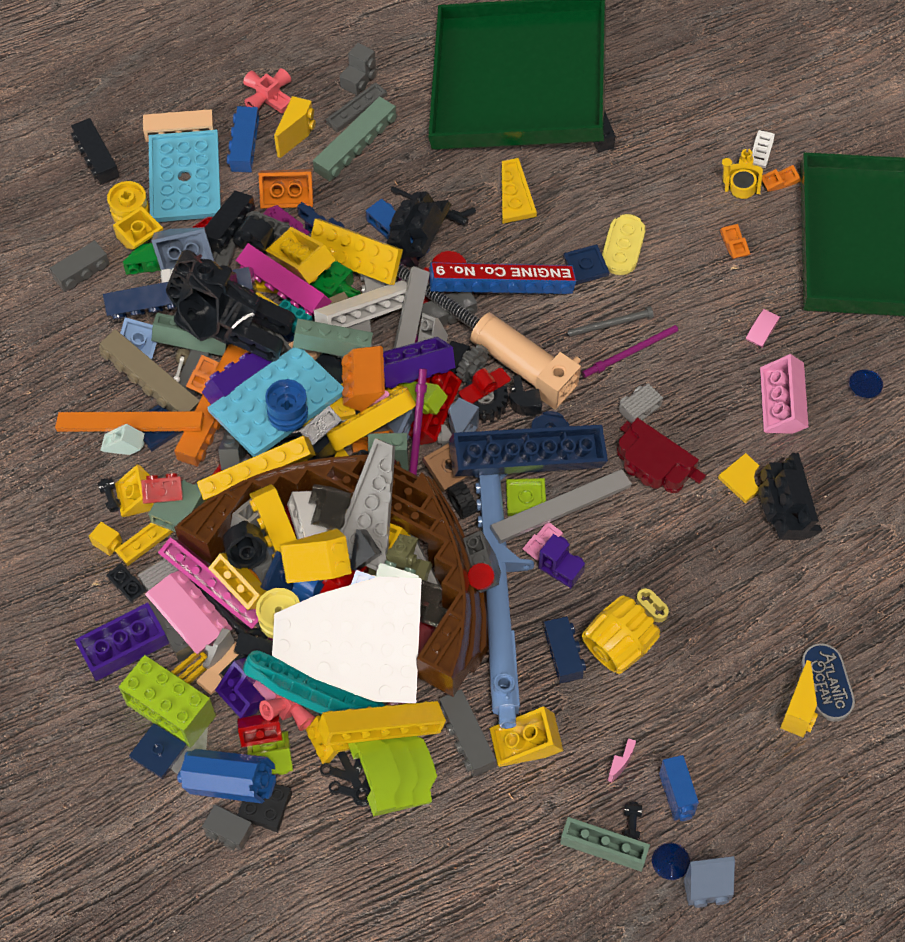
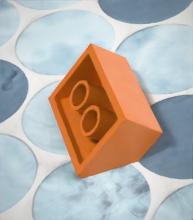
M313 169L260 170L258 173L260 208H270L276 205L281 208L297 207L301 202L313 207Z
M374 346L353 349L342 358L343 405L362 412L385 394L383 347Z

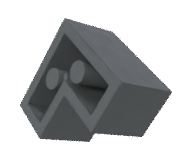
M357 43L348 53L349 66L339 76L340 87L356 96L366 88L370 80H373L377 74L375 51L360 43Z

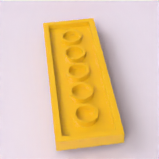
M322 219L314 220L311 237L323 243L337 262L357 273L389 285H395L403 249Z

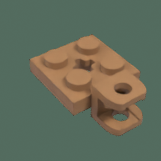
M449 443L422 459L443 492L448 487L469 477H453V470L445 468L446 461L452 463Z

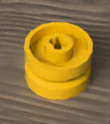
M122 181L115 184L109 190L107 202L115 222L120 221L141 206L150 213L146 192L143 186L137 182Z

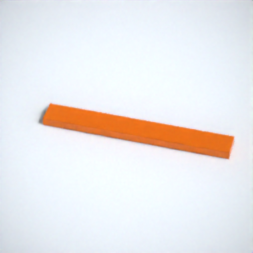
M203 411L58 412L55 429L57 432L112 431L128 424L139 431H202L204 413Z

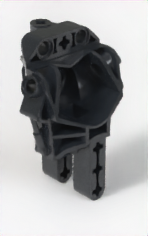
M183 250L166 287L167 295L177 307L174 322L181 329H184L200 341L214 338L225 344L238 346L268 361H277L283 350L284 341L252 325L251 322L253 321L278 334L288 335L296 320L294 313L263 299L251 289L238 284L237 273L233 272L228 266H219L212 260L202 259L203 255L201 254L196 255L191 250Z

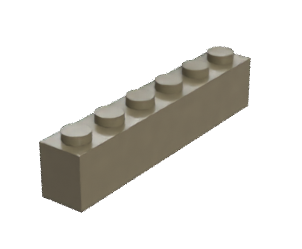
M116 329L99 344L101 356L106 360L112 361L118 371L126 373L132 383L139 384L145 394L153 396L159 406L162 408L166 407L170 412L195 411L199 400Z

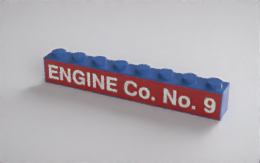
M431 262L429 268L430 291L572 294L576 284L573 265Z

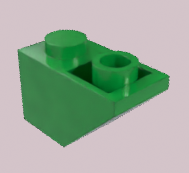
M152 243L141 244L123 261L126 275L161 270Z

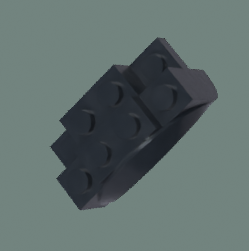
M428 191L415 192L411 195L410 200L406 199L401 202L389 225L390 237L386 242L389 245L403 249L400 260L401 264L411 268L413 266L418 267L419 262L416 257H425L451 207L449 200L433 201Z
M791 453L783 463L769 462L760 471L763 484L758 489L767 522H771L775 527L779 539L804 540L821 533V525H816L819 520L799 453ZM792 513H797L798 518H796Z

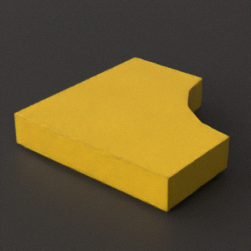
M745 453L719 474L718 479L746 504L759 493L754 475L760 465Z

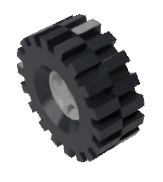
M473 376L471 381L469 379L466 381V386L463 385L462 389L472 384ZM506 385L473 403L479 407V419L482 420V423H486V420H490V423L494 422L495 417L500 419L501 414H505L508 407Z

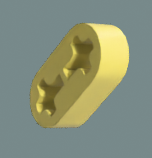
M641 589L637 594V604L643 606L646 609L645 613L653 617L655 622L665 621L669 612L667 605L650 589ZM642 596H649V602L647 600L642 601ZM656 609L658 611L663 610V614L656 615Z

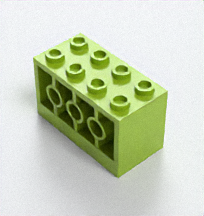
M146 655L142 657L119 685L127 706L185 742L189 748L195 744L216 717L209 697Z

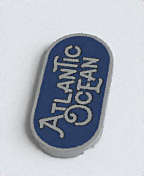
M814 644L805 651L801 666L803 670L806 661L811 662L817 701L815 711L829 721L844 720L852 712L855 699L842 656L834 647L828 644Z

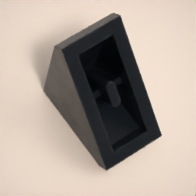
M356 529L350 562L351 570L362 569L382 554L369 532L365 529Z

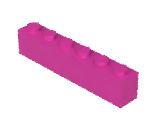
M249 243L236 259V262L241 265L239 268H253L255 280L260 283L263 280L266 282L264 286L271 291L276 289L278 291L277 295L284 300L289 298L293 306L296 308L301 306L311 316L314 315V310L328 306L332 302L326 295Z
M172 536L168 539L158 553L252 629L258 622L256 609L247 610L210 571V565L176 537Z

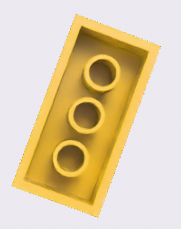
M290 227L265 250L272 260L308 284L314 282L335 261V258L323 243L293 227Z

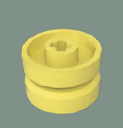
M274 588L265 592L258 600L256 614L261 630L267 637L273 639L274 614L300 603L298 597L292 591L285 588Z

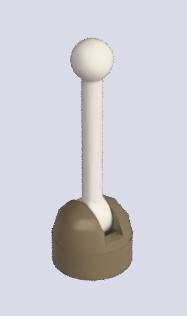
M179 349L175 355L176 362L179 365L176 376L173 378L177 382H180L179 376L182 365H185L190 353L187 349Z

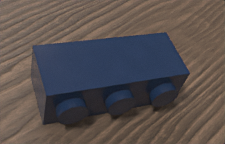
M568 616L544 621L543 630L559 684L583 679L586 665L584 659H580L579 652H581L579 642L574 640L575 628L573 623H569Z

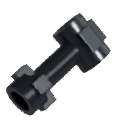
M108 477L101 479L97 484L100 492H105L108 502L105 505L110 512L120 510V500L115 499L112 489L116 488L113 479H108Z
M638 802L625 803L624 816H629L628 830H624V836L638 840L640 832L636 831L637 817L642 816V805L638 804Z

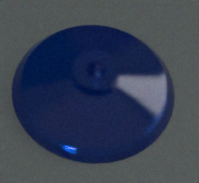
M858 370L851 375L849 380L851 390L863 398L876 397L883 389L881 377L871 370Z
M668 842L661 844L655 849L652 855V865L659 876L668 880H677L687 873L690 857L681 845Z

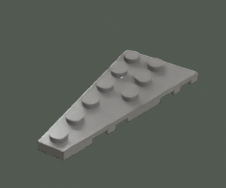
M375 438L339 530L346 536L349 559L352 557L356 529H365L369 532L382 554L366 566L377 571L379 564H384L385 560H387L395 446Z

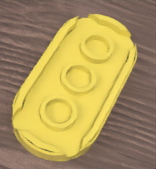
M620 215L610 224L602 256L609 272L612 274L625 275L632 272L637 266L645 236V225L635 215Z

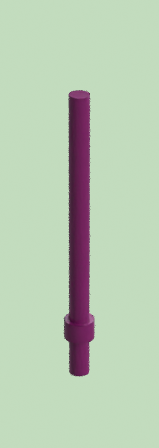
M674 325L604 361L600 360L594 363L592 367L582 371V376L587 378L594 373L599 374L605 371L606 367L678 332V327Z
M419 368V378L415 388L417 398L409 472L417 475L424 396L427 393V369Z

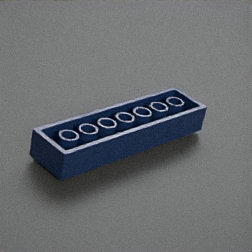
M244 267L232 270L237 273L238 284L252 291H257L253 268ZM168 282L103 294L106 314L116 320L127 318V314L141 316L145 315V311L157 313L162 312L165 307L170 310L177 309V307L166 293Z
M602 425L456 432L449 439L453 477L602 468L608 462Z

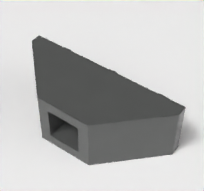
M480 530L463 538L471 565L474 566L478 563L488 564L495 574L493 584L485 590H479V592L482 593L499 585L501 570L498 560L483 532Z

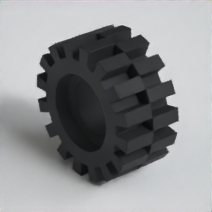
M463 481L447 488L450 502L460 518L464 519L478 511L473 495Z

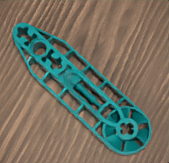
M252 651L244 663L243 671L248 677L261 682L277 695L320 714L327 711L385 706L383 702H374L314 679L278 658L261 651Z

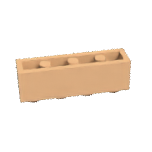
M212 109L143 115V132L146 142H149L148 135L214 130Z

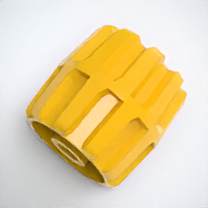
M624 595L603 609L582 633V639L594 657L606 668L617 674L623 673L643 657L660 637V629L654 624L655 620L653 617L645 613L646 609L643 606L637 605L635 600Z

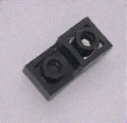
M122 563L106 574L107 579L130 603L146 592L142 584L135 576L131 575Z

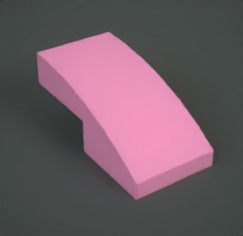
M763 309L749 331L746 340L763 348L780 317Z
M549 522L544 525L537 535H533L523 547V550L539 561L540 550L553 534L558 537L564 534Z
M628 739L623 757L614 756L608 778L609 782H613L628 765L635 748V740Z

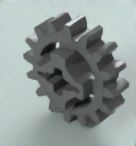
M477 344L476 347H472L471 351H466L461 362L458 364L456 376L463 382L468 379L471 380V377L477 371L483 369L489 358L488 349L483 345Z

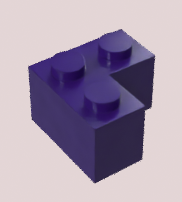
M553 534L540 550L539 569L572 589L584 573L585 562L579 556H573L569 553L570 544L564 537H558Z
M247 657L235 660L215 689L240 719L256 714L260 709L261 701L266 700L253 686L256 680L248 677L243 671Z

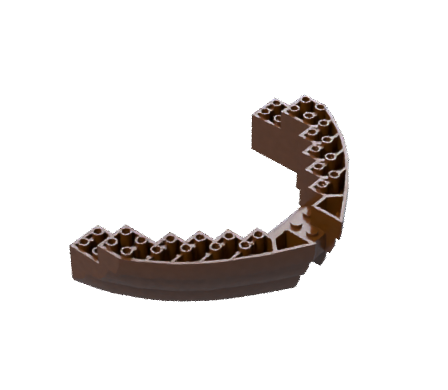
M369 454L298 462L271 469L245 479L211 497L174 527L177 538L201 559L212 564L218 555L225 550L223 535L231 528L232 514L251 498L250 493L272 484L276 488L282 505L285 508L292 492L315 491L316 497L320 501V507L331 509L339 497L349 502L351 501ZM394 459L390 523L402 527L409 534L428 543L429 562L435 567V577L442 587V612L445 614L416 658L418 678L454 697L469 671L475 673L489 650L485 591L479 592V590L474 589L469 584L468 572L472 565L463 540L465 535L456 515L435 480H432L422 472L417 476L401 468L400 462Z

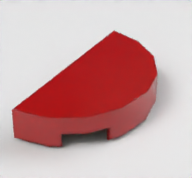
M445 251L436 255L432 263H466V260L457 252Z

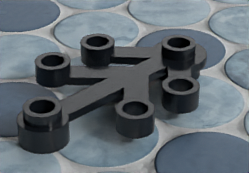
M338 752L337 755L345 771L334 768L328 763L321 765L320 773L323 777L333 776L351 782L354 789L342 786L338 781H332L329 784V792L332 795L343 794L352 797L354 803L360 807L369 805L367 797L364 800L359 798L361 794L368 796L371 791L366 777L363 785L359 780L363 767L360 758L356 759L353 767L346 752ZM327 767L330 769V771L328 773H324L323 769ZM337 785L339 789L337 791H333L331 789L332 786Z

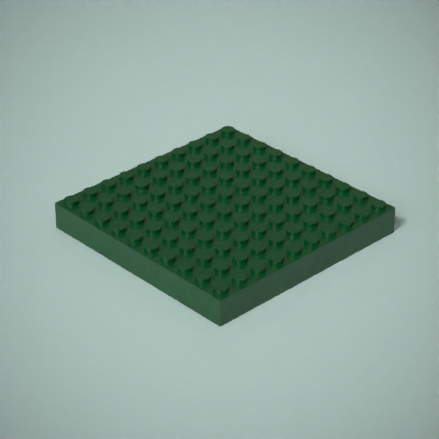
M510 0L438 5L428 134L431 149L604 141L606 1Z
M804 152L800 165L803 310L905 316V158Z

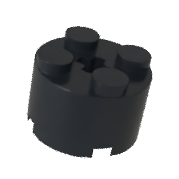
M247 216L235 232L233 242L242 249L249 243L265 254V250L276 238V235H273L275 231L264 219L259 218L257 220L254 219L255 216Z
M244 520L232 526L223 535L225 552L229 563L237 569L247 567L248 569H253L265 560L267 546L262 531L256 525Z

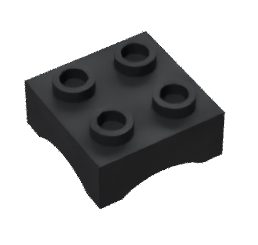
M275 784L272 796L269 799L264 798L263 803L242 801L237 816L251 822L253 825L279 833L285 810L292 796L291 788Z

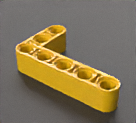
M401 384L394 388L385 389V391L389 392V397L332 428L326 435L334 450L338 451L413 409L416 403L409 389Z

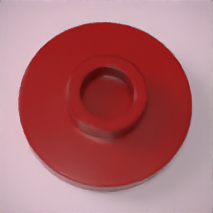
M485 563L475 564L468 572L469 584L477 590L489 588L495 579L493 569Z

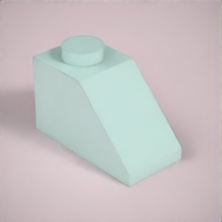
M128 424L120 426L104 435L101 451L131 455L142 449L145 433Z

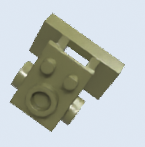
M400 534L392 548L387 551L386 559L396 563V568L404 570L405 567L416 570L415 574L419 575L418 578H421V582L426 583L432 563L417 559V555L414 554L418 538Z

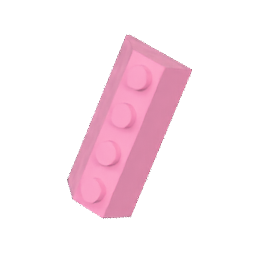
M789 354L760 367L764 432L793 434L808 428L804 362Z
M180 570L169 574L145 594L196 654L205 651L207 644L213 646L222 628L230 631L233 629L227 620L215 609L214 605L202 594V591Z

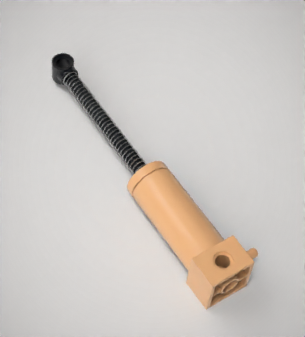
M400 262L397 275L402 280L404 279L405 282H408L410 270L404 264L401 265ZM429 283L427 284L425 295L429 299L434 301V303H438L437 305L449 311L450 314L452 313L453 316L455 315L461 322L468 324L467 326L473 329L470 337L472 343L483 345L488 349L489 355L535 386L536 389H539L541 400L554 410L578 386L581 370L579 365L581 360L579 357H574L571 360L561 352L554 357L494 314L489 312L481 319H478L469 310L460 306L458 302L455 303V300L448 298L447 294L444 295V293L439 291H430Z

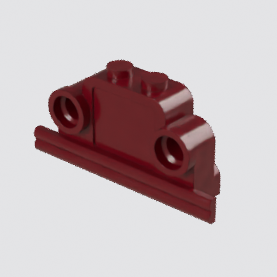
M638 417L632 424L626 421L620 428L625 434L619 440L617 455L624 461L626 472L639 478L644 485L654 489L663 486L669 493H678L683 489L684 483L689 478L698 484H701L706 478V475L697 469L698 458Z

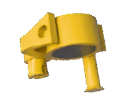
M747 149L742 150L739 164H732L730 158L722 160L725 192L729 191L730 185L732 195L740 199L752 197L756 192V187L757 194L761 192L763 169L760 166L753 165L754 158L750 149H748V152H746Z

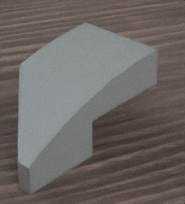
M222 628L213 646L206 645L205 650H207L208 656L203 662L204 668H211L229 651L235 642L230 630Z

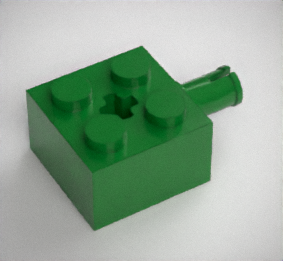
M336 260L314 282L310 283L311 286L328 298L345 292L348 298L360 295L359 290L351 287L354 283L353 271Z

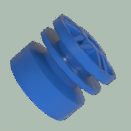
M283 379L272 383L265 395L268 421L274 428L280 431L288 432L299 429L308 418L306 390L302 384L295 380Z

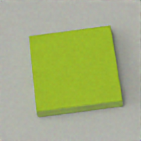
M545 478L506 479L508 516H513L546 502Z

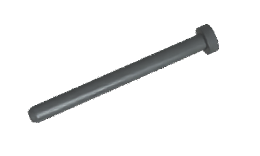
M648 306L640 312L569 329L567 334L572 337L645 317L653 319V310L651 306Z

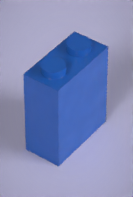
M680 755L664 759L659 775L674 821H688L695 815L699 801L684 756Z

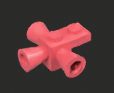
M280 68L273 78L268 74L260 78L255 71L248 72L243 83L245 86L256 89V94L244 100L247 107H258L259 110L265 102L281 114L284 113L291 98L281 92L280 88L291 82L288 72Z
M279 695L275 699L261 701L259 706L260 713L266 720H271L278 714L282 720L293 717L299 731L307 729L315 719V716L302 705Z

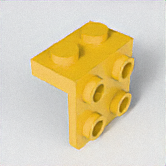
M316 716L307 727L306 732L322 764L330 763L338 752L347 751L350 748L348 743L325 746L318 728L321 716Z

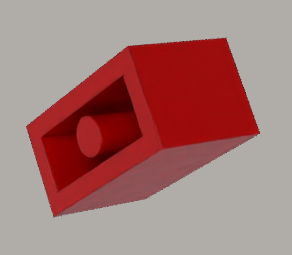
M279 714L271 720L264 719L262 715L238 718L241 748L283 740Z

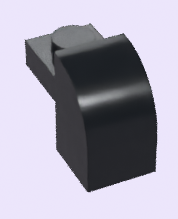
M513 376V384H510L511 393H509L511 409L523 416L542 414V401L539 389L524 391L521 376Z

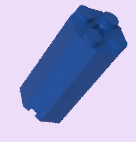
M194 749L185 753L177 779L179 783H182V788L192 795L263 803L264 798L269 799L272 796L276 783V775H272V769H275V764L268 757Z

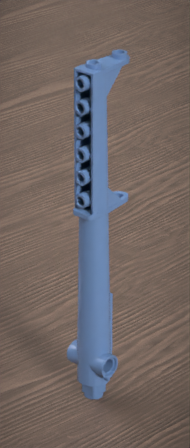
M508 474L475 476L479 480V483L475 484L476 494L480 496V499H477V510L481 511V516H478V528H482L483 534L496 554L501 570L499 585L486 590L492 711L499 715L500 727L509 729L516 726V714H519L520 702L514 630L511 631L506 572L531 570L534 568V561L517 557L507 548L506 541L501 544L498 542L490 529L492 524L504 520L501 481Z

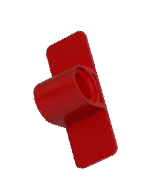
M483 368L474 374L472 384L460 390L459 395L463 400L473 404L510 382L511 378L503 368H498L491 373Z

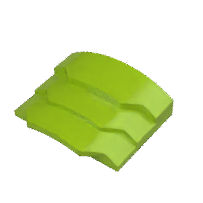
M412 736L348 743L353 759L360 758L371 791L367 796V800L373 817L432 802L430 789L437 778V773L424 739Z

